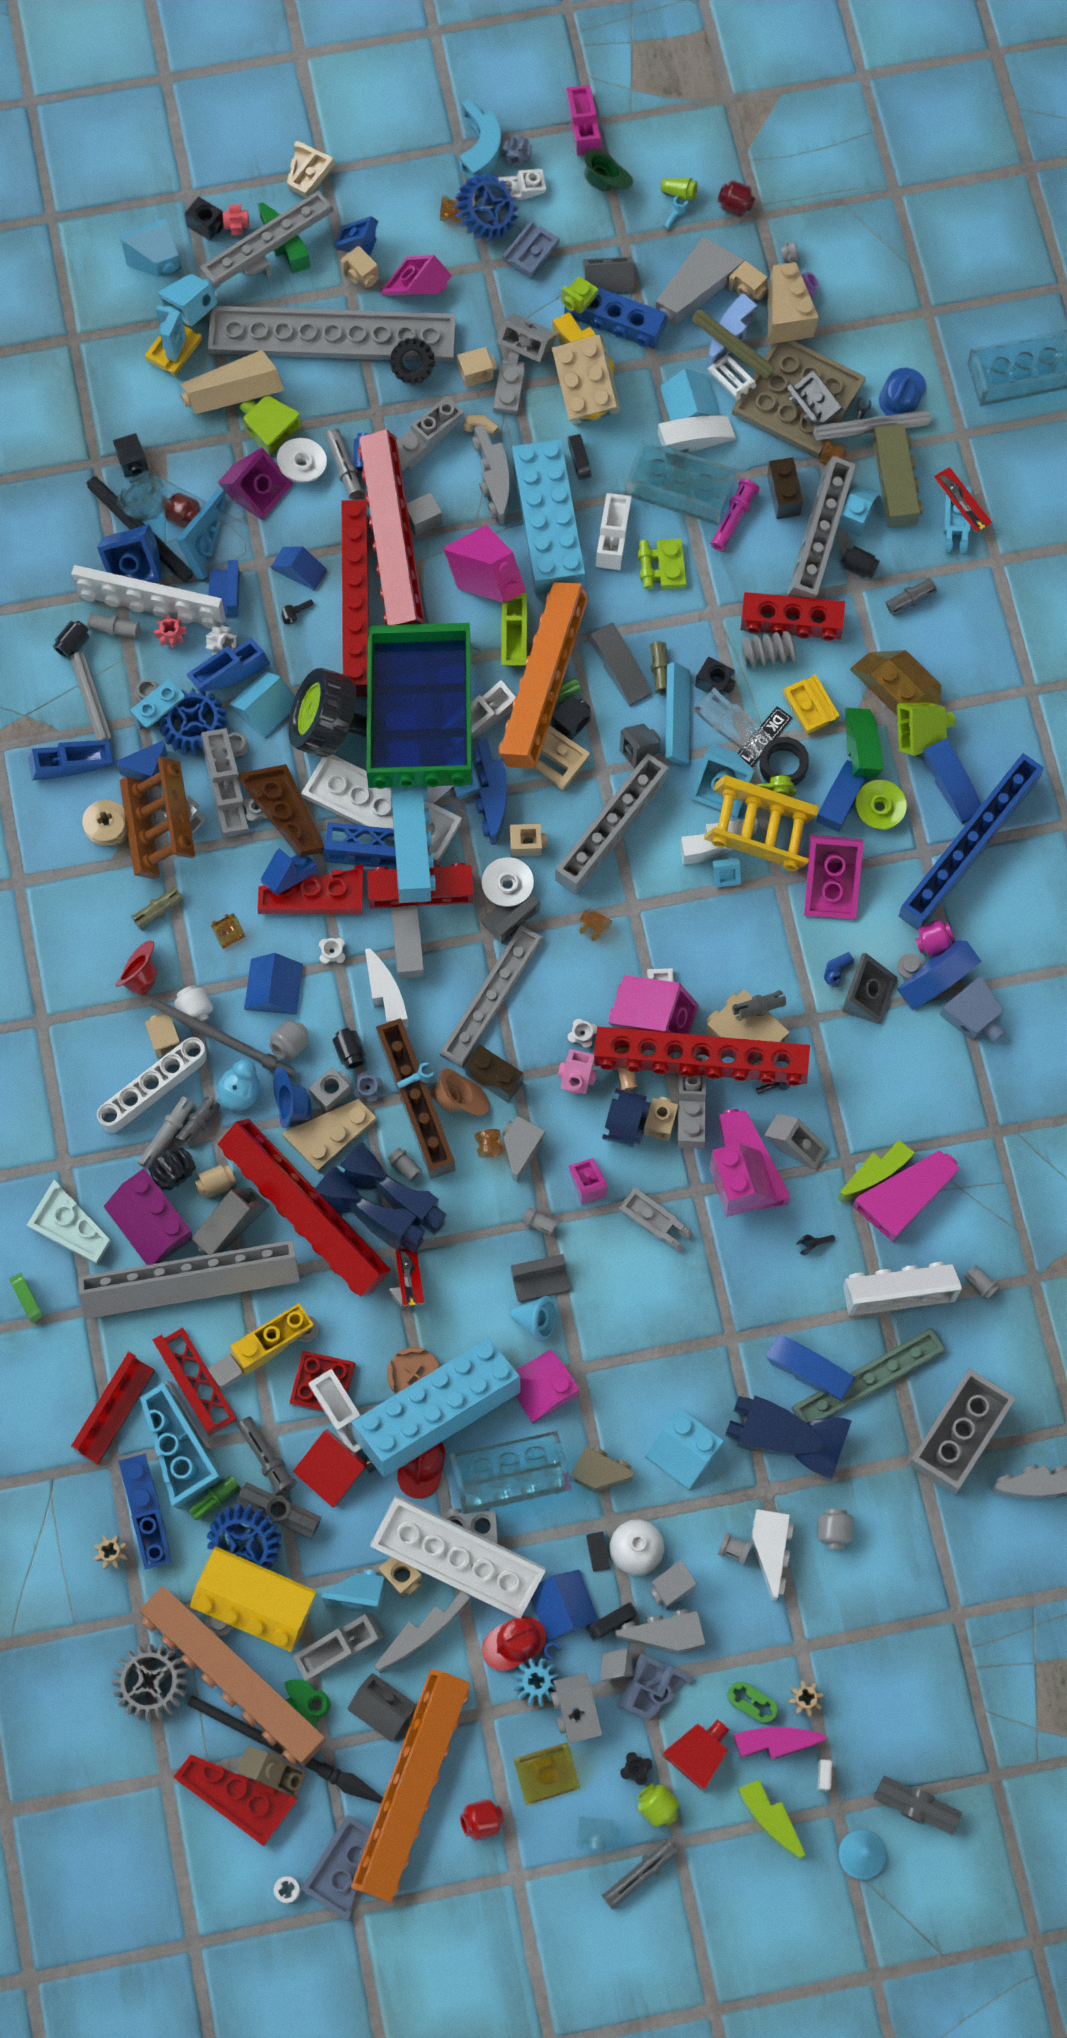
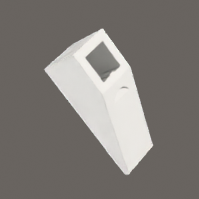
M757 1509L754 1517L751 1542L772 1601H777L778 1594H784L786 1578H782L781 1573L782 1567L788 1566L790 1551L785 1550L786 1539L791 1540L794 1523H789V1514Z

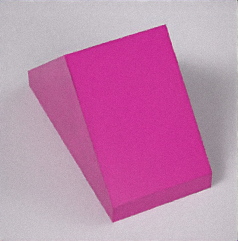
M594 1158L568 1166L581 1205L607 1197V1183Z

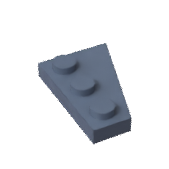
M348 1814L300 1888L347 1921H349L354 1895L356 1894V1890L350 1887L371 1833L369 1828Z

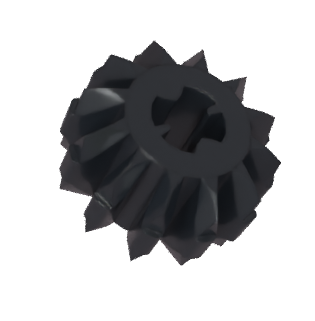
M173 1147L153 1161L149 1172L154 1182L162 1190H172L174 1187H179L181 1183L186 1182V1179L192 1176L196 1166L192 1159L193 1157L183 1147Z

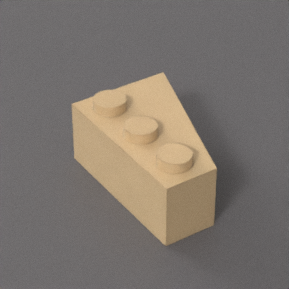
M796 262L773 265L768 283L767 344L813 338L819 317Z

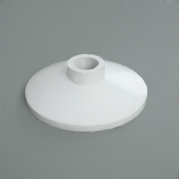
M294 438L288 440L280 447L277 454V465L282 474L296 482L313 481L319 478L326 468L327 458L324 450L319 444L310 439Z
M511 857L493 861L485 869L482 876L484 894L491 902L502 907H513L523 903L531 895L534 886V878L530 868L521 860ZM506 882L513 885L510 889L503 887Z

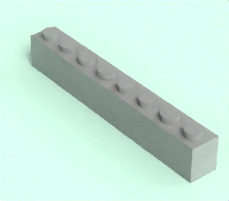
M293 1240L82 1276L78 1277V1289L84 1318L88 1319L175 1303L179 1304L186 1301L208 1299L215 1296L236 1294L238 1292L260 1290L267 1287L288 1285L300 1282L294 1244Z

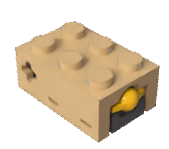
M600 335L552 348L568 419L573 425L582 423V420L584 422L597 420L611 415L610 413L616 414L621 412L605 340Z

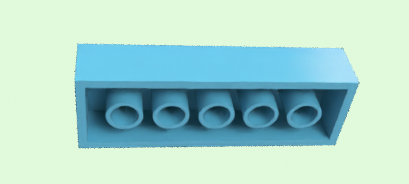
M561 439L512 446V463L535 594L550 592L553 582L581 583L585 587V570Z
M488 1337L351 1422L353 1438L381 1475L386 1477L521 1392L520 1376Z

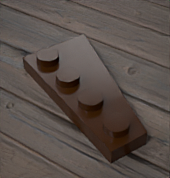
M287 764L239 773V782L298 857L323 852L324 844Z

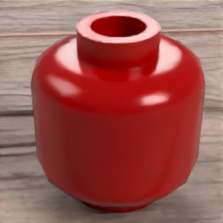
M489 1799L466 1805L463 1814L460 1815V1824L465 1836H470L475 1841L498 1835L501 1823L504 1822V1814L501 1807L495 1806Z

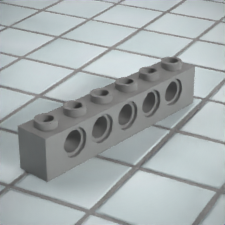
M832 456L824 467L786 596L817 597L856 464Z
M647 753L556 868L555 881L577 895L668 779V766Z

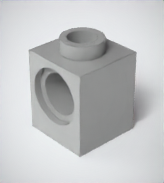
M331 1068L308 1088L309 1094L327 1113L336 1108L351 1094L349 1085L351 1081L342 1071L337 1073ZM329 1085L339 1087L338 1091L333 1094L327 1093L325 1089Z

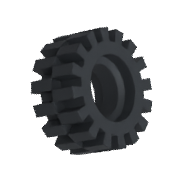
M416 337L401 340L394 347L390 355L392 373L396 375L395 377L398 380L401 379L403 383L415 384L423 382L430 376L435 365V355L432 352L431 346L427 345L426 341L419 340ZM409 351L417 352L422 358V365L417 370H409L403 364V357Z

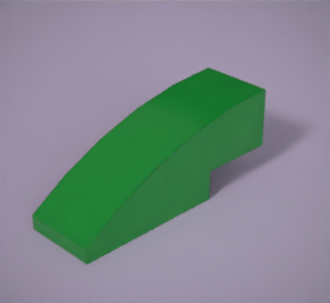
M263 202L258 203L263 226L280 215ZM299 235L273 250L275 257L285 254L292 274L311 268L308 251Z
M845 708L847 753L851 757L852 776L877 778L883 771V759L878 729L871 709Z

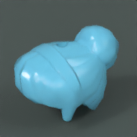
M250 1059L237 1061L233 1068L225 1072L218 1082V1101L225 1109L233 1113L248 1109L251 1105L255 1104L260 1082L256 1075L254 1063Z

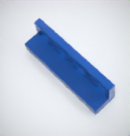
M328 822L324 846L325 862L351 865L363 864V866L397 869L395 846L390 847L383 843V840L386 838L394 837V829ZM333 831L344 832L348 838L342 842L332 841ZM367 834L374 840L368 844H361L357 838Z

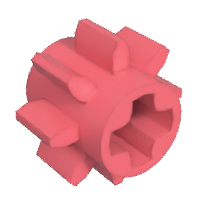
M241 204L229 205V211H223L224 229L231 230L232 236L243 235V229L249 228L248 210H241Z
M167 615L166 619L162 622L157 621L159 629L155 630L154 633L156 638H160L161 646L166 644L174 649V646L178 643H184L182 635L186 634L187 631L185 626H181L180 618L175 620Z

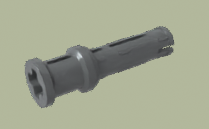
M249 1416L242 1419L236 1426L263 1466L261 1469L263 1476L268 1477L272 1483L276 1496L287 1493L297 1484L296 1480L290 1478L284 1468V1461L276 1458L254 1423L253 1418Z

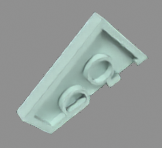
M55 1180L27 1223L29 1229L98 1265L111 1243L110 1239Z

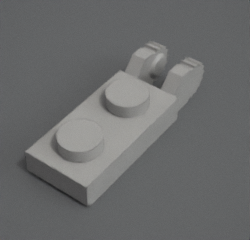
M635 1187L618 1207V1211L658 1240H663L666 1245L677 1252H680L683 1246L678 1240L667 1234L673 1227L676 1232L687 1239H690L693 1235L690 1229L677 1221V1217Z

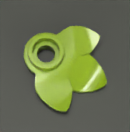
M774 776L770 778V783L756 784L757 786L790 797H794L797 794V789L794 788V784L789 776Z

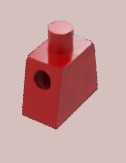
M718 1719L707 1731L701 1725L696 1724L668 1747L662 1756L703 1792L728 1751L720 1741L730 1730Z

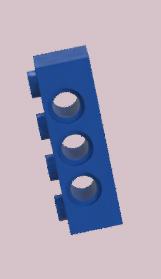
M597 287L598 295L587 306L596 307L595 309L586 308L582 314H579L575 310L571 311L564 306V314L570 312L576 322H583L596 330H605L613 333L621 339L632 340L642 347L655 349L666 325L667 312ZM634 323H640L641 325L635 326V325H633V324H634Z

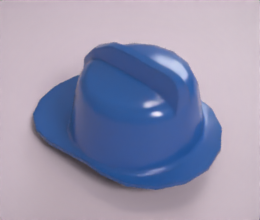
M906 367L899 368L889 375L879 396V405L884 414L889 416L911 413L916 410L926 388L925 379L921 373Z
M279 1066L274 1072L273 1090L279 1110L280 1124L282 1128H287L290 1122L311 1118V1099L304 1087L290 1083L286 1070Z

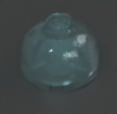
M147 471L134 477L130 481L132 486L127 491L123 488L117 498V506L130 519L139 522L159 518L164 512L168 498L167 489L156 474Z

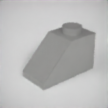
M777 1114L764 1135L778 1150L814 1170L828 1149L799 1118Z
M519 1116L513 1122L509 1121L502 1132L512 1179L517 1183L545 1139V1131Z
M681 1560L652 1581L651 1586L653 1590L650 1591V1594L658 1606L663 1604L664 1608L668 1609L694 1593L697 1584Z

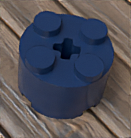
M616 1088L614 1093L619 1094L618 1100L612 1098L604 1127L609 1130V1134H603L602 1139L633 1148L635 1143L640 1144L644 1128L639 1126L642 1118L647 1119L651 1102L646 1101L647 1096Z

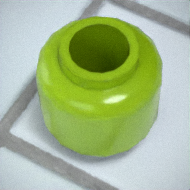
M650 1784L637 1797L639 1813L653 1827H659L663 1824L670 1826L679 1816L676 1812L679 1807V1800L663 1784Z

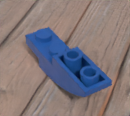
M483 738L477 740V749L473 750L476 765L481 764L483 773H479L482 788H479V798H476L475 801L478 813H483L485 821L481 822L484 837L489 836L491 845H493L499 839L505 820L507 808L506 771L503 759L493 761L488 740Z
M146 1453L119 1460L144 1569L171 1563L172 1559L165 1526Z

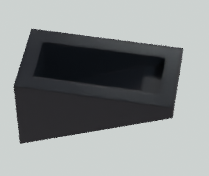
M604 1532L587 1534L586 1540L593 1572L609 1569L610 1564Z

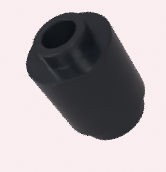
M854 546L852 550L846 549L841 562L845 563L843 569L864 579L865 577L872 579L880 560L876 559L875 555Z
M70 621L55 638L54 650L62 657L69 659L90 638L87 633L89 629L80 621Z
M345 1028L336 1032V1037L333 1038L332 1042L341 1064L345 1065L346 1069H354L363 1065L366 1054L357 1031Z

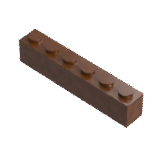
M399 1018L376 1026L377 1037L430 1179L456 1171L453 1155L426 1083L419 1080L400 1089L397 1085V1082L412 1076L419 1069L402 1019Z

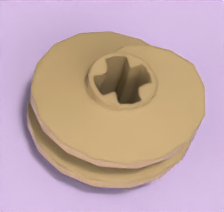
M101 800L93 803L86 809L82 825L86 836L93 843L102 846H116L128 838L124 808L120 804L112 800ZM109 821V824L104 826L103 822Z

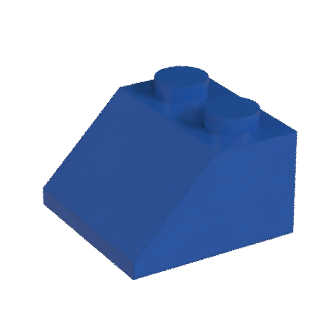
M150 524L105 536L97 546L107 573L151 583L162 580L159 548Z

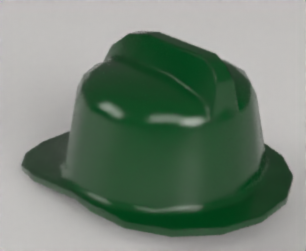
M590 149L585 153L586 168L584 176L591 186L605 192L610 191L613 187L629 189L633 185L632 176L617 164L609 154L597 149Z

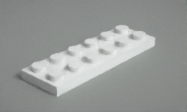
M77 565L73 567L71 575L77 594L86 601L98 600L112 607L120 605L129 607L130 610L135 612H151L160 618H166L169 615L172 618H180L183 623H199L209 629H212L213 626L221 628L225 625L226 618L221 598Z
M335 755L322 757L303 789L302 797L357 825L393 829L390 788H368L366 770ZM428 801L424 802V809L429 808L430 824H426V831L431 830L432 846H430L429 853H433V861L438 864L462 823V818ZM388 837V838H386V839H388V840L394 842V837Z
M395 1495L371 1541V1547L517 1618L522 1617L546 1571L545 1567L398 1495Z

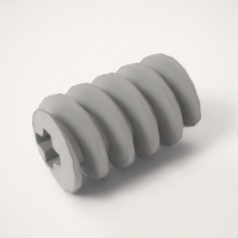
M788 631L783 632L782 639L778 632L773 633L772 640L768 634H763L762 641L758 635H753L752 642L748 636H744L742 639L744 667H746L747 661H750L752 667H755L757 660H760L762 666H766L768 658H770L772 665H776L777 657H780L782 663L785 664L787 656H790L793 663L796 662L793 636L791 638Z

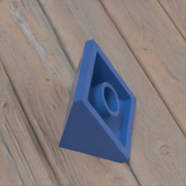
M277 953L252 958L244 1009L297 1015L303 964Z
M580 1570L553 1575L540 1582L531 1598L539 1622L545 1629L547 1642L589 1627L598 1621Z

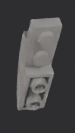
M448 396L413 422L411 430L397 440L402 471L406 468L411 470L426 457L464 415V411Z
M483 424L474 427L475 437L472 438L475 452H480L482 459H480L483 470L482 483H479L482 496L489 499L488 510L492 519L496 518L499 526H502L505 523L509 506L508 463L502 442L492 445Z
M698 1055L696 1059L705 1061L706 1055ZM679 1074L678 1148H705L706 1076L704 1075L684 1077Z
M1037 1464L1024 1468L1022 1470L1023 1474L1013 1477L1011 1473L996 1479L998 1483L992 1488L995 1495L1020 1500H1044L1067 1496V1465L1052 1470L1053 1475H1050L1047 1465L1039 1468Z

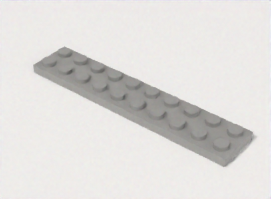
M215 306L211 309L208 353L250 355L263 350L267 356L390 360L394 347L401 340L416 337L419 340L426 341V344L431 346L432 352L435 355V362H454L456 314ZM409 351L404 355L403 361H422V358L417 352Z

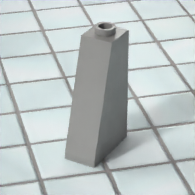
M702 237L656 300V309L667 312L666 322L677 325L727 287L729 276L744 262V259L711 240Z

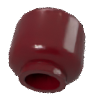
M734 180L722 185L717 199L721 210L737 216H742L746 210L751 211L755 201V197L752 196L751 187Z

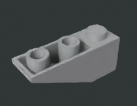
M689 1608L673 1612L674 1617L663 1619V1615L647 1618L646 1624L636 1626V1622L625 1623L619 1626L620 1630L615 1631L616 1639L674 1654L705 1647L697 1611L690 1612Z

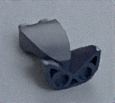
M364 1142L355 1147L341 1162L340 1166L345 1169L343 1173L350 1179L356 1189L377 1188L393 1209H407L416 1215L415 1224L422 1229L425 1227L433 1235H436L444 1226V1219L447 1214L438 1208L439 1199L429 1191L414 1190L390 1177L384 1172L373 1151Z
M336 1166L328 1171L315 1188V1191L320 1193L338 1213L353 1212L374 1235L397 1251L403 1246L412 1253H415L424 1241L422 1237L425 1234V1230L415 1224L416 1215L407 1209L385 1208L365 1199L359 1194L350 1179Z
M738 1396L733 1412L747 1416L745 1425L730 1420L725 1436L737 1441L738 1447L750 1451L794 1455L806 1468L820 1477L832 1481L852 1422L851 1420L841 1417H829L804 1422L787 1409L758 1396H754V1399Z

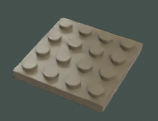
M795 341L773 343L764 359L775 367L774 372L767 379L757 372L754 373L752 379L757 387L754 389L750 387L746 395L741 394V398L732 409V415L819 458L830 439H814L813 429L816 424L814 423L811 426L802 415L805 412L801 405L796 407L790 400L788 395L791 392L786 386L790 383L795 386L814 370L844 408L842 412L827 423L830 424L842 421L864 385L866 377Z

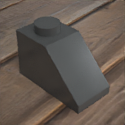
M645 724L626 727L621 730L619 751L635 769L647 753L651 756L659 753L661 739L654 729H649Z

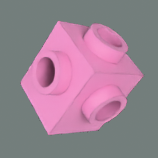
M569 1050L566 1062H561L558 1078H562L561 1089H565L573 1094H586L589 1085L594 1086L597 1076V1070H593L594 1054Z

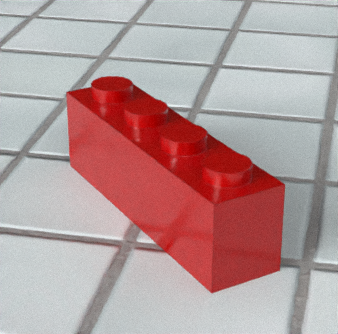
M454 863L451 866L440 867V865L434 864V868H429L430 875H435L436 891H431V901L399 903L397 869L376 867L373 870H368L370 909L412 905L432 906L474 903L472 865Z

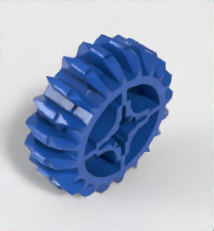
M477 174L473 178L467 179L465 184L460 186V193L455 196L459 202L454 206L460 212L455 217L462 218L463 221L460 226L466 225L468 227L466 234L474 232V239L482 237L483 241L496 240L500 236L506 235L508 230L513 228L514 224L512 222L518 218L514 212L519 207L513 205L517 197H511L510 193L513 188L506 189V181L499 183L498 176L491 177L490 174ZM474 193H475V195H476V196L474 197V199H475V205H474V207H473L472 201H473V195H474Z
M192 688L190 694H186L184 690L181 691L185 699L159 719V726L162 727L160 733L161 736L165 737L167 745L172 744L174 751L181 748L184 756L188 750H191L192 755L195 757L197 750H201L204 754L201 732L225 729V726L228 725V718L225 717L227 712L222 707L221 700H215L213 693L207 696L206 692L196 694L195 689ZM208 711L214 717L211 727L205 721ZM176 717L182 723L179 733L173 728Z
M240 1503L234 1509L231 1506L227 1507L224 1513L220 1512L216 1516V1520L210 1524L211 1530L208 1532L207 1538L211 1541L207 1544V1549L213 1550L216 1546L239 1557L240 1555L245 1556L246 1560L270 1570L273 1562H276L279 1558L277 1552L281 1550L282 1544L278 1543V1541H280L282 1534L275 1532L278 1524L269 1523L272 1518L271 1515L266 1517L261 1515L263 1513L262 1508L254 1512L253 1506L250 1504L244 1510ZM225 1533L228 1535L227 1538L231 1542V1549L229 1548L226 1542ZM258 1534L262 1538L264 1550L261 1548L262 1545L258 1541ZM251 1536L246 1544L243 1543L241 1546H238L242 1539L246 1540Z

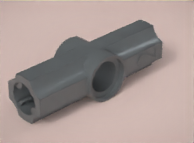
M247 1482L236 1502V1505L241 1503L244 1509L252 1504L254 1512L262 1508L263 1513L261 1515L264 1517L271 1515L270 1521L273 1524L281 1525L309 1539H312L322 1519L321 1516L288 1502L284 1497L275 1496ZM284 1505L286 1507L285 1514L281 1517L273 1516L271 1512L274 1506Z
M886 1776L882 1777L873 1798L878 1802L901 1811L903 1816L920 1824L926 1823L950 1835L954 1834L962 1812L958 1809L935 1800V1797L930 1793L916 1787L910 1788Z

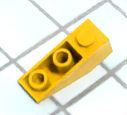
M300 1303L230 1345V1354L244 1373V1376L269 1362L311 1329L314 1324Z

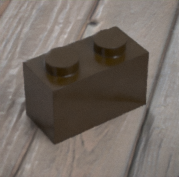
M794 457L769 461L767 478L776 519L800 516L803 499Z
M480 1044L464 1065L466 1076L507 1103L511 1101L524 1082L523 1072Z

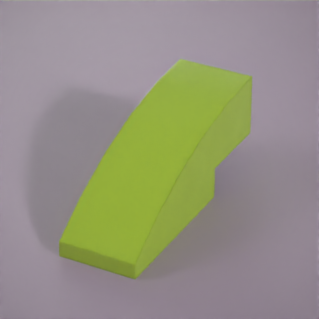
M522 593L506 603H502L501 666H526L527 593Z
M899 1139L882 1159L873 1152L840 1191L838 1200L844 1202L855 1199L897 1175L912 1161L915 1152Z
M756 1780L737 1790L747 1811L770 1839L798 1860L806 1856L782 1801L771 1806L760 1780Z

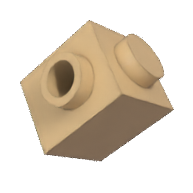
M666 1097L652 1098L644 1127V1135L669 1141L678 1111V1104H675L672 1099Z

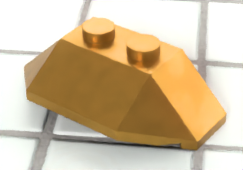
M907 650L869 652L850 669L896 716L898 703H934L940 705L941 684Z

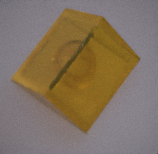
M568 1742L513 1759L526 1805L580 1789Z

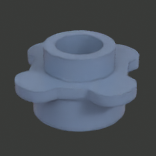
M361 1073L357 1077V1087L353 1089V1095L356 1098H366L369 1102L377 1101L378 1090L383 1086L381 1078ZM370 1086V1089L366 1090L365 1087Z

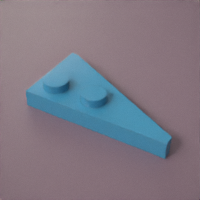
M223 489L216 490L176 539L197 580L205 579L208 574L204 567L206 559L212 557L213 544L216 541L220 523L216 521L218 511L224 509L227 493Z

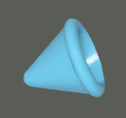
M543 1296L538 1300L513 1308L510 1311V1316L526 1329L535 1340L542 1342L548 1339L553 1332L557 1310L554 1300L550 1296Z
M853 1831L846 1835L840 1844V1864L844 1871L855 1879H871L878 1875L885 1865V1846L881 1839L870 1831Z

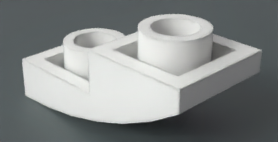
M542 169L519 170L517 176L498 177L499 183L506 181V189L513 188L510 195L511 197H517L516 201L528 199L546 192Z

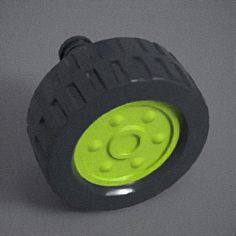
M316 668L306 676L297 691L289 717L288 735L290 743L294 748L324 758L333 755L340 748L348 732L367 738V716L355 713L356 686L350 677L324 668ZM375 720V732H385V723Z

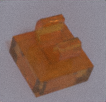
M590 908L584 911L580 918V921L585 924L580 927L579 932L584 934L588 927L592 928L594 935L591 940L595 941L600 937L601 933L609 929L613 921Z
M234 913L224 915L225 918L217 922L213 921L212 925H210L222 949L246 937Z

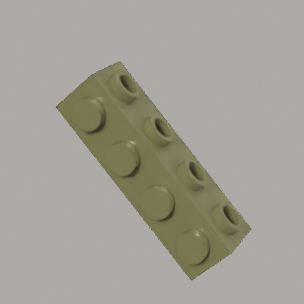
M904 424L875 427L872 440L887 527L917 525L919 515H923L922 500L917 499L919 481L917 477L914 478L913 476L915 459L914 455L909 453V448H911L910 433H906Z

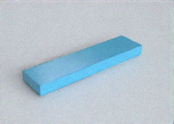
M673 662L667 664L665 758L680 766L689 764L690 670Z

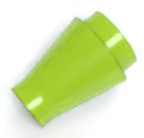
M692 177L663 178L661 192L674 197L679 196V199L687 200V202L689 200L694 201L698 192V181H694Z

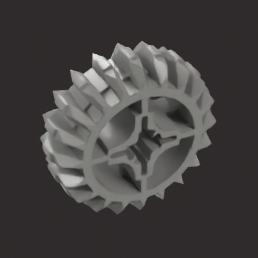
M149 1644L148 1653H145L140 1645L137 1646L139 1655L135 1656L131 1650L127 1652V1655L131 1658L128 1663L122 1658L119 1660V1663L124 1666L123 1670L114 1669V1673L121 1676V1679L112 1680L113 1686H120V1689L113 1692V1696H123L118 1701V1706L123 1707L129 1704L125 1710L127 1715L132 1714L136 1709L135 1719L137 1720L142 1718L143 1713H146L145 1717L148 1722L152 1721L153 1713H156L158 1720H162L163 1714L161 1710L165 1709L169 1715H172L173 1710L169 1705L173 1702L177 1707L181 1706V1702L176 1699V1696L185 1697L187 1694L184 1690L179 1689L180 1686L188 1685V1680L180 1679L181 1676L187 1674V1670L185 1668L177 1670L183 1661L180 1658L172 1661L175 1656L174 1651L170 1650L164 1656V1646L160 1645L157 1653H155L154 1645ZM156 1660L166 1664V1666L162 1669L149 1671L142 1662ZM135 1668L139 1675V1680L133 1687V1690L129 1692L128 1680ZM143 1672L148 1677L150 1676L152 1679L154 1678V1676L157 1678L154 1680L155 1689L158 1692L157 1694L153 1689H150L148 1686L146 1689H144V1686L147 1683L145 1680L146 1678L143 1675ZM172 1673V1687L169 1694L165 1697L161 1690V1685L167 1679V1675ZM146 1694H151L158 1703L154 1705H141L133 1700L138 1696L141 1698Z

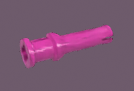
M740 479L738 483L739 488L735 496H731L729 510L710 542L711 547L721 552L725 550L743 513L749 511L751 500L760 491L759 486L751 480Z

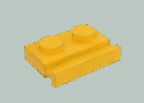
M184 325L187 339L177 362L167 359L165 350L162 347V339L159 335L144 355L145 360L176 376L202 341V335L192 332V329Z
M816 674L812 675L811 678L803 679L783 689L782 694L806 735L829 725L834 720H839L840 715Z

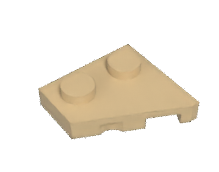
M296 141L294 145L295 155L294 159L291 160V172L288 174L287 186L289 190L307 198L335 166V161L333 157Z

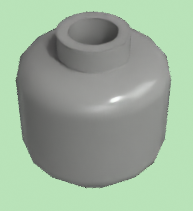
M285 1021L271 1033L269 1047L278 1058L292 1060L308 1046V1031L299 1022Z
M825 1509V1514H821L818 1517V1540L821 1543H827V1549H844V1544L851 1543L854 1539L853 1517L847 1514V1510Z

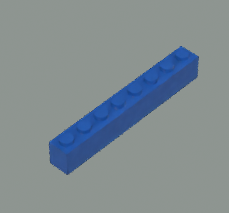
M1022 753L901 906L898 917L916 930H919L921 926L926 924L1039 781L1044 769L1043 766Z

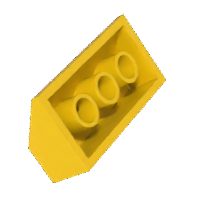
M215 1546L198 1580L189 1607L291 1652L303 1634L317 1591Z

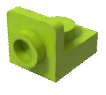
M578 276L569 288L564 286L561 289V302L567 309L575 310L582 314L598 295V288Z

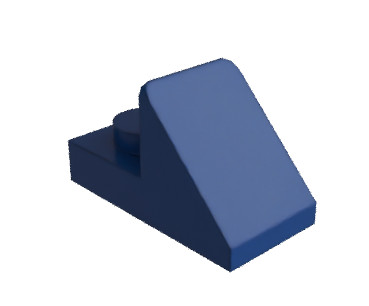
M370 216L341 226L334 247L337 250L350 253L360 246L370 257L376 242L375 230L379 221Z
M277 849L261 877V883L275 895H278L317 873L318 866L308 856L298 857L295 855L290 858L281 849Z

